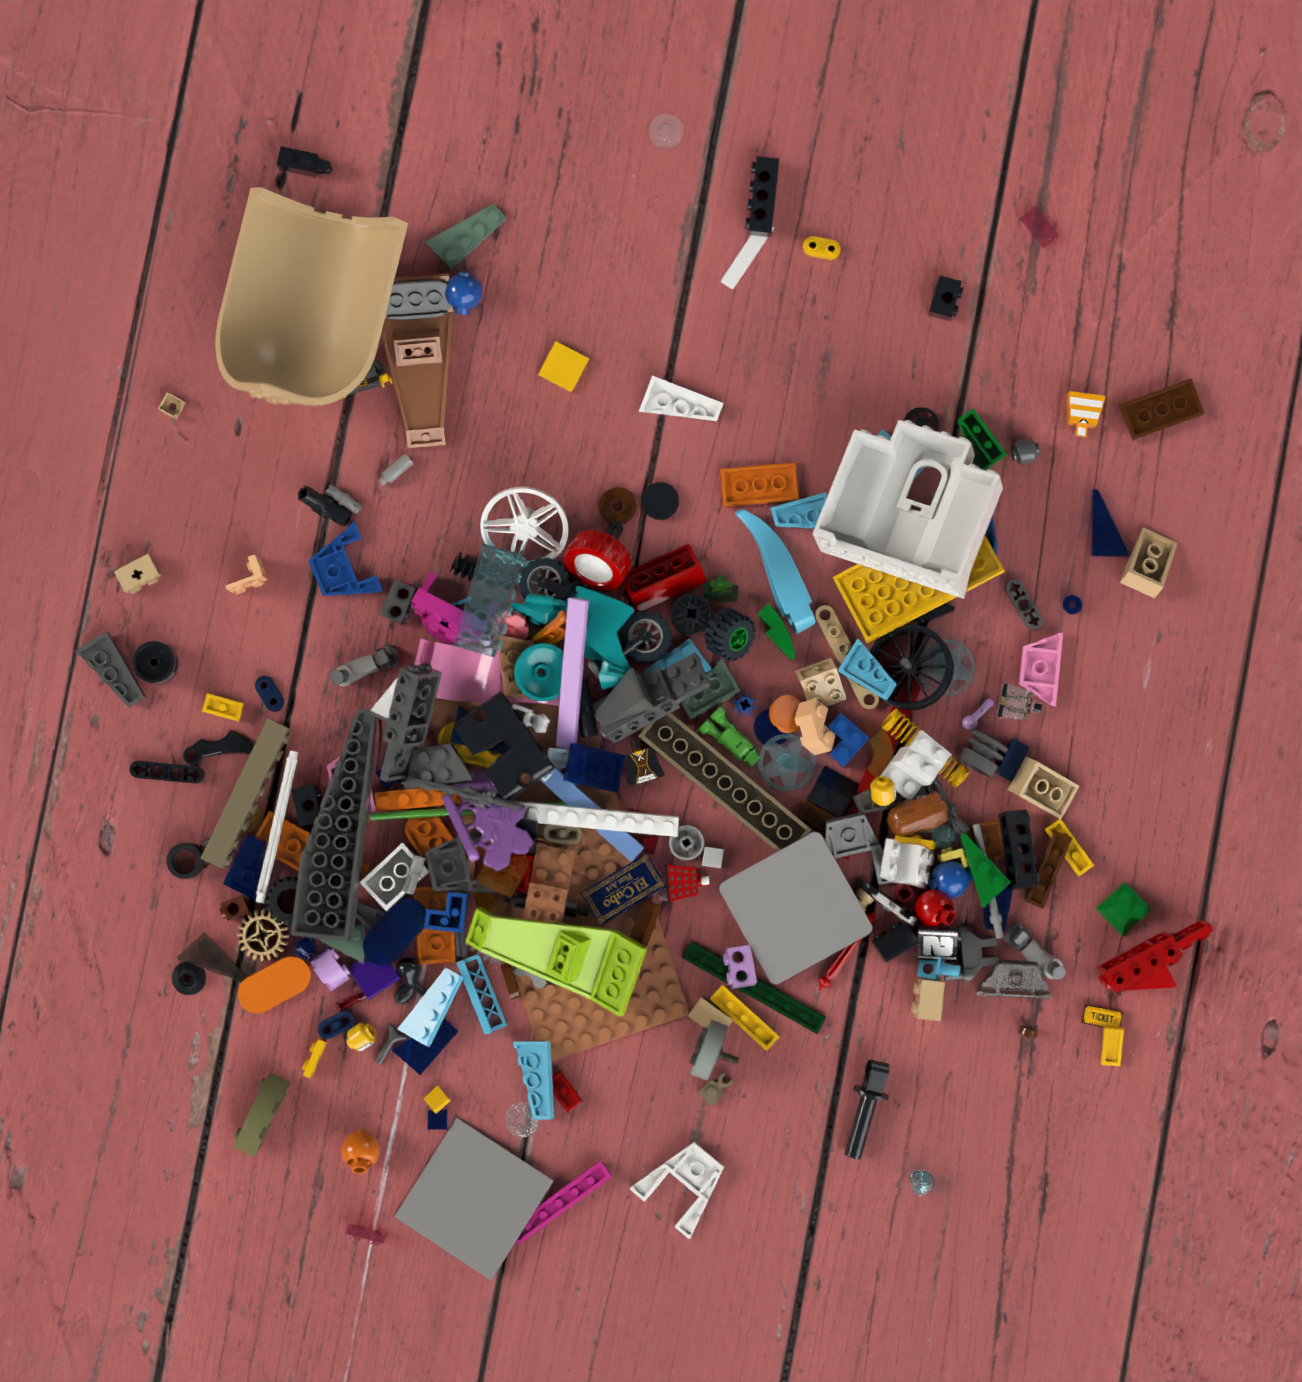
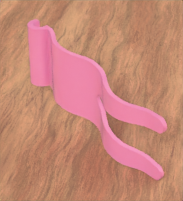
M420 639L415 665L427 663L432 665L433 669L442 672L436 698L484 703L499 691L504 694L498 649L466 648ZM506 696L510 703H538L557 706L560 704V696L550 701H536L525 696V699Z

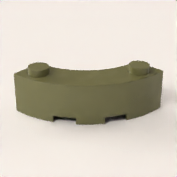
M271 1072L267 1079H262L258 1087L260 1092L249 1111L242 1129L238 1128L234 1139H236L235 1148L253 1157L256 1156L270 1128L273 1117L288 1092L291 1082Z

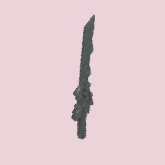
M935 777L932 785L935 792L939 793L948 807L949 827L954 830L955 834H959L961 838V835L963 833L967 835L966 831L970 829L957 815L956 805L948 800Z
M409 778L401 783L417 786L427 791L433 789L443 791L451 796L457 794L460 795L461 799L465 798L485 809V805L493 806V804L519 811L521 807L519 803L495 797L498 791L491 790L480 793L476 788H472V785L460 788L416 778Z

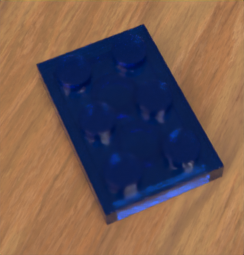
M570 743L563 781L618 793L626 755Z

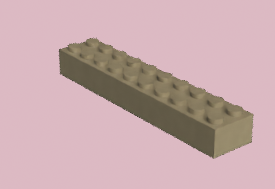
M672 713L647 725L638 737L776 852L807 836L812 830Z

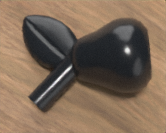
M404 958L396 964V972L404 983L395 994L396 1004L408 1002L413 997L415 991L422 996L428 991L417 983L421 970L418 959Z

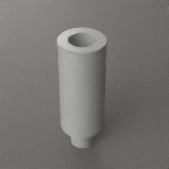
M406 454L402 455L382 472L383 476L378 481L382 486L387 482L391 484L409 469L413 462Z

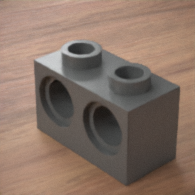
M394 580L379 615L400 625L403 622H407L411 614L409 608L417 589ZM408 590V598L400 599V591ZM394 607L401 608V614L398 617H393L391 614Z

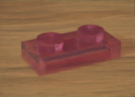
M1036 206L1020 218V221L1043 249L1059 237V234Z
M349 1224L346 1230V1234L350 1235L349 1238L354 1240L367 1239L368 1243L378 1246L380 1243L383 1244L387 1236L386 1233Z

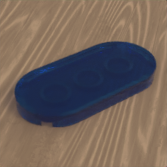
M410 898L397 901L366 935L363 942V951L366 958L371 963L379 966L394 963L424 930L426 917L424 905L420 901Z

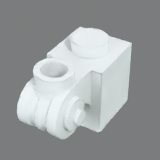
M513 703V708L527 728L531 726L537 733L546 732V727H548L550 720L545 714L537 715L534 713V709L519 703Z

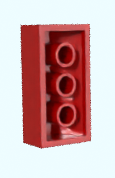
M689 544L629 570L623 580L624 587L636 612L646 610L707 582L701 565Z

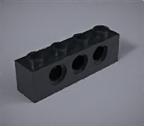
M757 156L756 162H752L751 173H755L754 181L750 180L749 192H753L752 199H748L747 210L751 211L750 218L746 217L745 229H749L748 235L771 237L780 158ZM765 174L769 177V180L762 182L759 176ZM759 193L766 194L767 199L759 200L757 198V195ZM763 212L765 217L758 219L755 217V213Z
M1027 809L1005 811L998 814L1007 876L1011 882L1009 889H1029L1039 886L1036 854L1033 850V835L1030 831V816ZM1015 827L1018 828L1019 834L1016 833ZM1018 846L1021 847L1022 853L1019 852ZM1021 865L1024 866L1025 872L1022 871Z

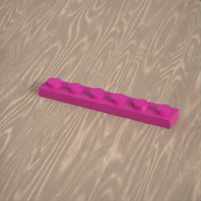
M600 1160L538 1205L515 1243L517 1245L522 1243L610 1179L612 1175Z

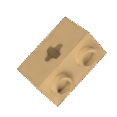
M149 554L114 571L124 592L131 594L139 592L141 586L145 584L152 585L156 583L158 578L162 576L152 556ZM136 572L143 573L140 575L141 579L135 578L137 576Z

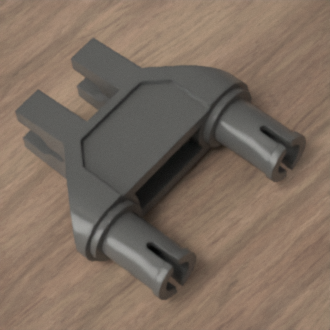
M959 926L957 941L960 943L962 959L959 978L944 976L945 982L962 980L966 983L983 966L999 965L998 957L982 958L981 947L997 946L996 938L979 939L963 926Z

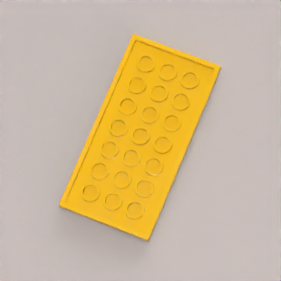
M985 535L970 571L966 592L1005 572ZM856 564L833 577L867 644L957 597L860 564Z

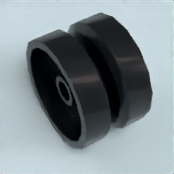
M149 641L140 645L132 659L136 675L143 681L155 685L165 684L172 680L177 674L179 667L176 652L170 646L158 641ZM155 659L158 660V664L153 666L155 664L153 661Z

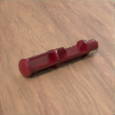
M362 990L355 991L354 994L339 1002L337 1001L336 1008L338 1011L343 1012L344 1009L357 1002H361L366 997Z

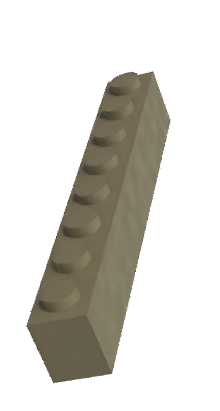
M267 718L200 859L222 869L230 866L233 860L231 855L234 849H238L241 844V834L248 829L250 824L248 820L251 814H254L258 808L257 801L259 797H262L266 791L267 786L265 784L268 779L272 778L275 772L273 767L276 761L279 762L282 758L283 746L288 744L291 739V729Z

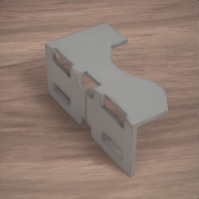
M516 968L513 971L519 978L521 975L529 976L536 988L542 989L548 983L543 978L520 968Z

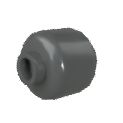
M1031 438L1015 441L1013 447H1011L1012 459L1014 462L1017 461L1019 465L1035 462L1037 455L1040 454L1038 443H1034Z

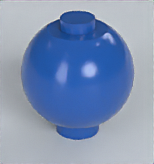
M459 271V274L453 275L447 282L445 296L447 302L455 308L454 313L469 315L470 309L475 308L480 303L483 289L480 281L474 275H471V272Z
M947 860L935 866L929 884L931 889L940 890L952 899L961 896L967 890L969 881H972L973 877L969 866L964 867L957 861Z

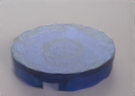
M769 709L762 711L756 717L753 725L754 734L763 745L769 747L779 746L789 738L790 733L779 731V728L771 723Z

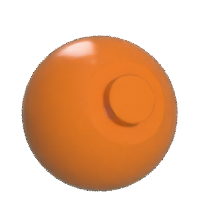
M358 1129L346 1136L342 1142V1159L345 1164L351 1167V1171L355 1174L366 1173L367 1168L371 1167L379 1157V1143L366 1130Z

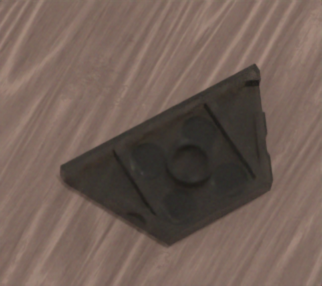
M998 960L977 988V995L1052 999V992L1038 963L1035 961Z

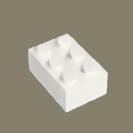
M401 843L360 882L386 911L391 909L406 894L403 892L408 876L406 872H409L415 854L405 843ZM424 864L420 873L421 878L419 877L418 882L429 873L428 868Z

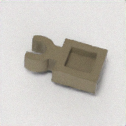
M725 1072L719 1075L717 1082L711 1079L698 1091L710 1106L725 1094L722 1088L729 1087L733 1083L732 1080L728 1083L722 1081V1078L726 1075Z

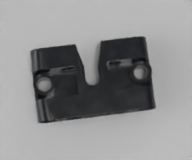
M501 691L453 724L456 732L473 755L491 749L502 741L508 744V750L499 756L485 772L505 800L510 801L555 769L546 753ZM480 709L486 713L484 720H480L477 716ZM524 773L529 774L531 777L529 784L522 781Z

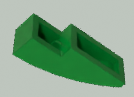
M768 603L757 616L769 628L765 635L792 662L795 659V654L789 633L776 611Z

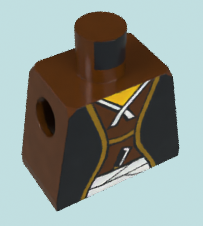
M641 739L631 741L630 745L633 753L626 755L629 786L664 777V772L652 748L644 749Z

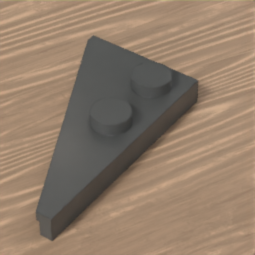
M861 878L856 882L855 885L879 901L883 909L888 912H894L898 915L899 919L913 926L917 920L915 912Z

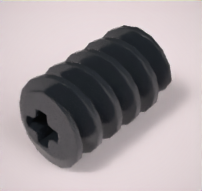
M462 552L457 554L450 569V572L454 569L455 576L461 572L462 579L468 575L469 582L475 578L476 585L482 581V587L484 588L487 586L493 570H490L489 563L484 568L482 560L477 565L475 557L470 562L468 554L464 559L462 558Z

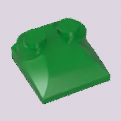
M1124 882L1095 908L1122 937L1141 919L1146 917L1150 911L1147 904Z

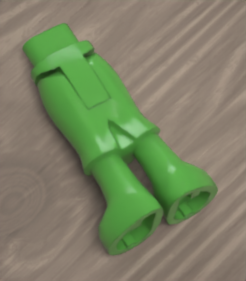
M721 704L709 717L720 725L724 731L721 732L707 718L697 729V732L701 735H711L733 757L752 767L761 756L756 752L752 742L737 730L734 724L728 721L725 717L726 709Z

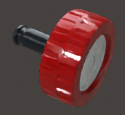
M613 521L610 522L605 533L597 530H586L578 533L570 543L564 556V564L568 573L576 581L586 583L597 591L608 592L618 588L631 566V558L627 549L618 541L623 531V526L619 522Z

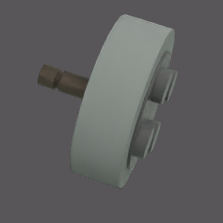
M711 1019L708 1027H703L689 1062L693 1064L690 1074L707 1080L719 1058L737 1065L739 1057L722 1051V1045L728 1028L727 1025Z

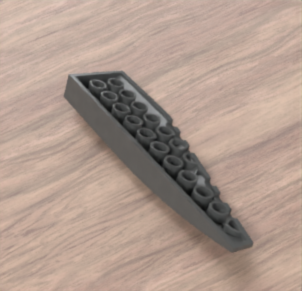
M357 708L349 729V735L346 742H344L341 756L336 763L333 777L331 776L320 805V811L315 818L312 832L309 834L307 845L302 852L291 935L353 943L375 748L377 717L370 714V709Z

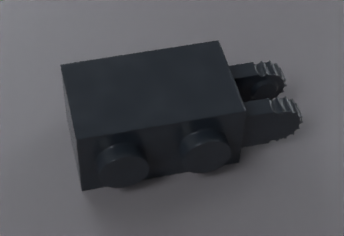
M280 147L277 166L281 171L315 178L317 173L330 174L333 171L331 163L320 159L316 153Z

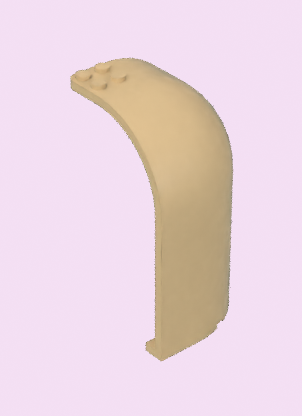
M262 187L250 188L216 329V358L219 370L225 381L233 388L250 393L251 397L264 398L266 402L277 404L278 402L284 405H325L338 401L351 393L367 375L377 352L408 226L407 222L395 217L367 218L352 216V219L343 218L342 214L326 211V213L314 212V207L296 202Z

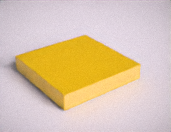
M555 341L538 376L572 393L589 358Z

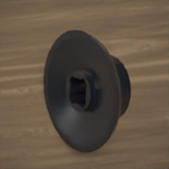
M184 961L175 967L172 973V984L179 993L194 995L203 989L206 983V973L199 963ZM186 974L192 976L190 983L184 980Z

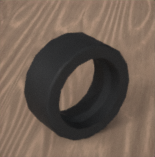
M192 843L175 845L167 855L166 864L168 870L173 876L180 879L196 877L202 871L205 860L200 859L203 854L202 850ZM184 849L192 851L197 858L195 868L189 872L179 871L174 863L176 854Z

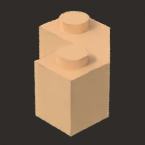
M816 698L799 703L795 715L796 726H800L803 736L800 737L801 743L814 755L831 751L836 734L824 725L828 708Z

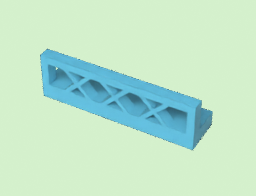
M477 954L457 962L456 964L461 976L464 977V984L484 1034H489L507 1026L480 955ZM477 959L479 964L477 973L469 971L466 963ZM477 977L486 981L487 985L484 992L475 987ZM484 995L493 999L494 1003L491 1009L483 1006L482 1000ZM491 1013L499 1015L502 1023L491 1027L489 1022Z

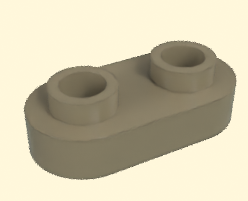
M548 824L544 829V837L552 843L573 845L580 842L582 831L579 827ZM552 829H555L557 831V835L555 837H552L550 835V831ZM571 831L576 832L574 839L569 837Z

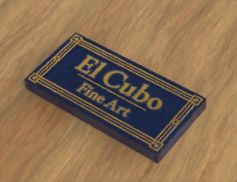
M646 853L581 892V895L599 925L603 926L667 886Z

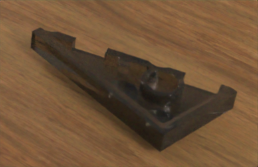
M205 931L177 956V959L180 961H186L194 964V966L205 968L221 976L230 977L238 982H242L248 977Z

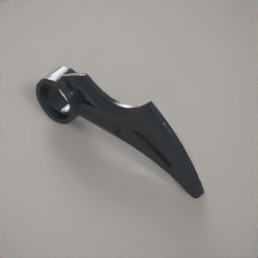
M230 730L224 738L218 741L200 739L193 746L185 749L183 758L187 764L196 766L205 757L227 753L251 754L254 745L244 736ZM195 750L198 752L199 757L196 761L188 759L190 751Z

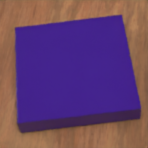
M381 947L365 956L364 963L356 962L348 968L368 1000L401 979Z

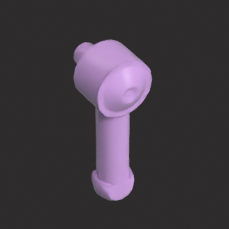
M987 698L971 716H966L962 720V727L965 730L974 729L977 726V720L990 707H993V699Z

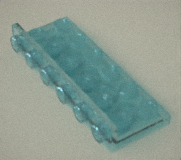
M482 543L453 646L494 658L497 651L501 652L504 640H500L501 635L506 634L508 627L505 620L506 617L510 618L513 609L509 605L511 601H515L517 590H514L515 584L519 585L522 575L518 572L520 568L523 569L526 558L523 557L524 550H520L518 554Z

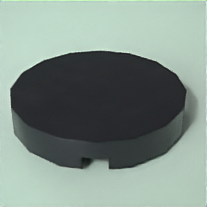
M656 482L644 490L642 508L650 518L666 520L671 518L678 509L679 496L671 485L665 482Z

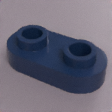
M268 676L259 677L255 682V689L264 705L272 712L280 711L284 707L285 701L275 682ZM263 682H267L268 684L266 689H262L261 684ZM276 698L277 704L273 706L271 700Z
M349 1011L340 1012L323 1020L318 1026V1033L324 1039H331L350 1030L355 1025V1016ZM344 1017H347L349 1019L348 1024H344L342 1022V1019ZM327 1025L331 1026L332 1028L331 1032L329 1033L325 1031V1027Z

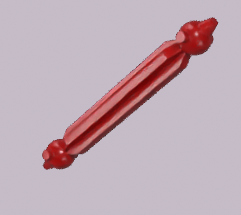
M875 911L866 914L873 925L876 923ZM863 938L841 949L826 970L825 976L819 977L820 991L832 986L831 980L837 976Z

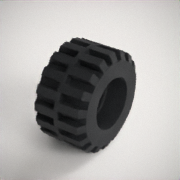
M298 877L278 879L275 881L276 883L270 886V890L266 895L268 912L271 911V917L273 919L278 917L277 922L282 923L283 921L284 925H292L293 912H287L283 909L280 901L281 896L286 890L297 889Z

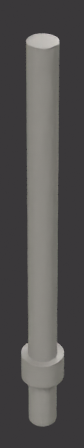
M980 824L972 825L976 846L986 855ZM994 898L989 903L990 921L994 926L996 939L1004 938L1001 926L1002 917L998 912L996 898Z

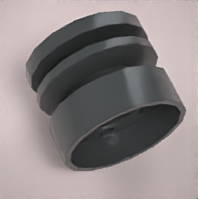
M973 730L971 735L977 741L968 738L967 742L973 748L963 747L957 759L973 770L992 778L998 769V766L992 761L993 758L1002 761L1003 757L997 751L1006 754L1008 749L993 736Z

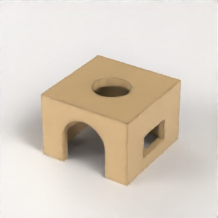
M166 393L158 410L177 420L186 403ZM172 403L176 404V409L173 411L169 409Z

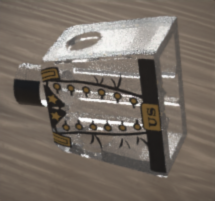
M1003 682L1001 684L995 719L1028 720L1030 713H1041L1042 703L1032 701V692Z

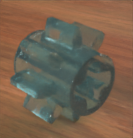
M940 825L937 829H934L932 841L936 842L938 848L946 849L954 845L956 832H951V827Z

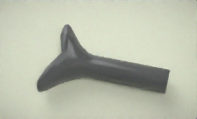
M388 1023V1040L374 1061L379 1065L382 1064L395 1042L408 1039L407 1036L398 1034L391 1023Z

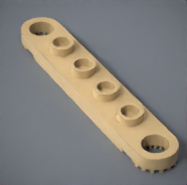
M823 605L816 610L815 618L841 666L852 645L834 610L830 606ZM820 611H829L830 618L822 620L819 616ZM846 676L860 705L868 710L875 708L879 702L878 695ZM869 694L874 697L872 705L864 703L865 695Z

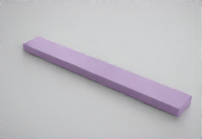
M575 597L568 598L556 747L575 750L577 745L589 600Z

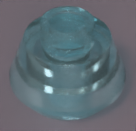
M915 1171L909 1177L911 1190L916 1195H926L935 1186V1179L926 1171Z

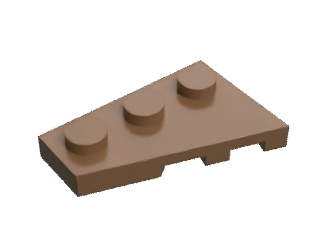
M497 635L504 695L525 699V695L516 684L514 668L520 654L528 647L534 645V642Z

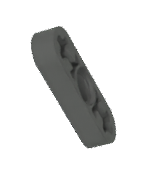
M1017 579L1010 580L1005 585L1006 594L1025 626L1030 630L1038 629L1043 623L1042 616L1022 582ZM1011 583H1013V585L1019 586V588L1017 589L1019 595L1022 592L1024 594V596L1019 597L1016 601L1014 597H1016L1017 594L1015 593V591L1011 592L1009 590L1011 588ZM1025 599L1029 602L1027 610L1019 608L1018 603L1020 600ZM1033 609L1034 612L1030 614L1033 618H1038L1037 626L1034 624L1030 625L1029 621L1031 618L1029 615L1025 617L1023 614Z

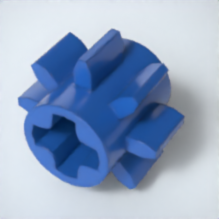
M747 693L746 697H742L739 694L740 700L733 701L734 704H737V708L734 711H741V717L746 712L751 716L750 709L757 708L752 706L756 699L750 700L749 693ZM744 700H747V704L750 705V708L747 707L745 710H743L742 706L739 705V703H743Z

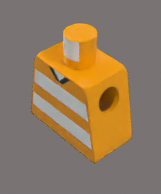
M1074 391L1067 393L1068 425L1076 426L1075 436L1086 437L1087 429L1097 426L1105 396Z

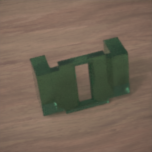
M704 583L703 598L716 602H737L739 585H733L732 593L709 592L710 583Z

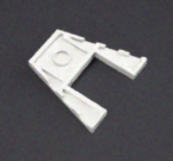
M694 1141L631 1186L630 1190L645 1202L669 1172L698 1196L696 1201L675 1224V1228L690 1239L724 1166Z

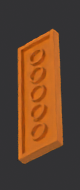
M271 811L268 812L250 844L265 853L275 814ZM284 819L275 859L299 871L300 858L311 833ZM365 863L362 864L360 882L365 878L371 867Z

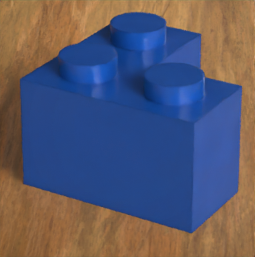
M839 713L827 727L840 740L837 746L829 753V756L843 768L867 742L869 737L842 713Z
M448 892L446 911L426 909L424 929L466 933L470 894Z

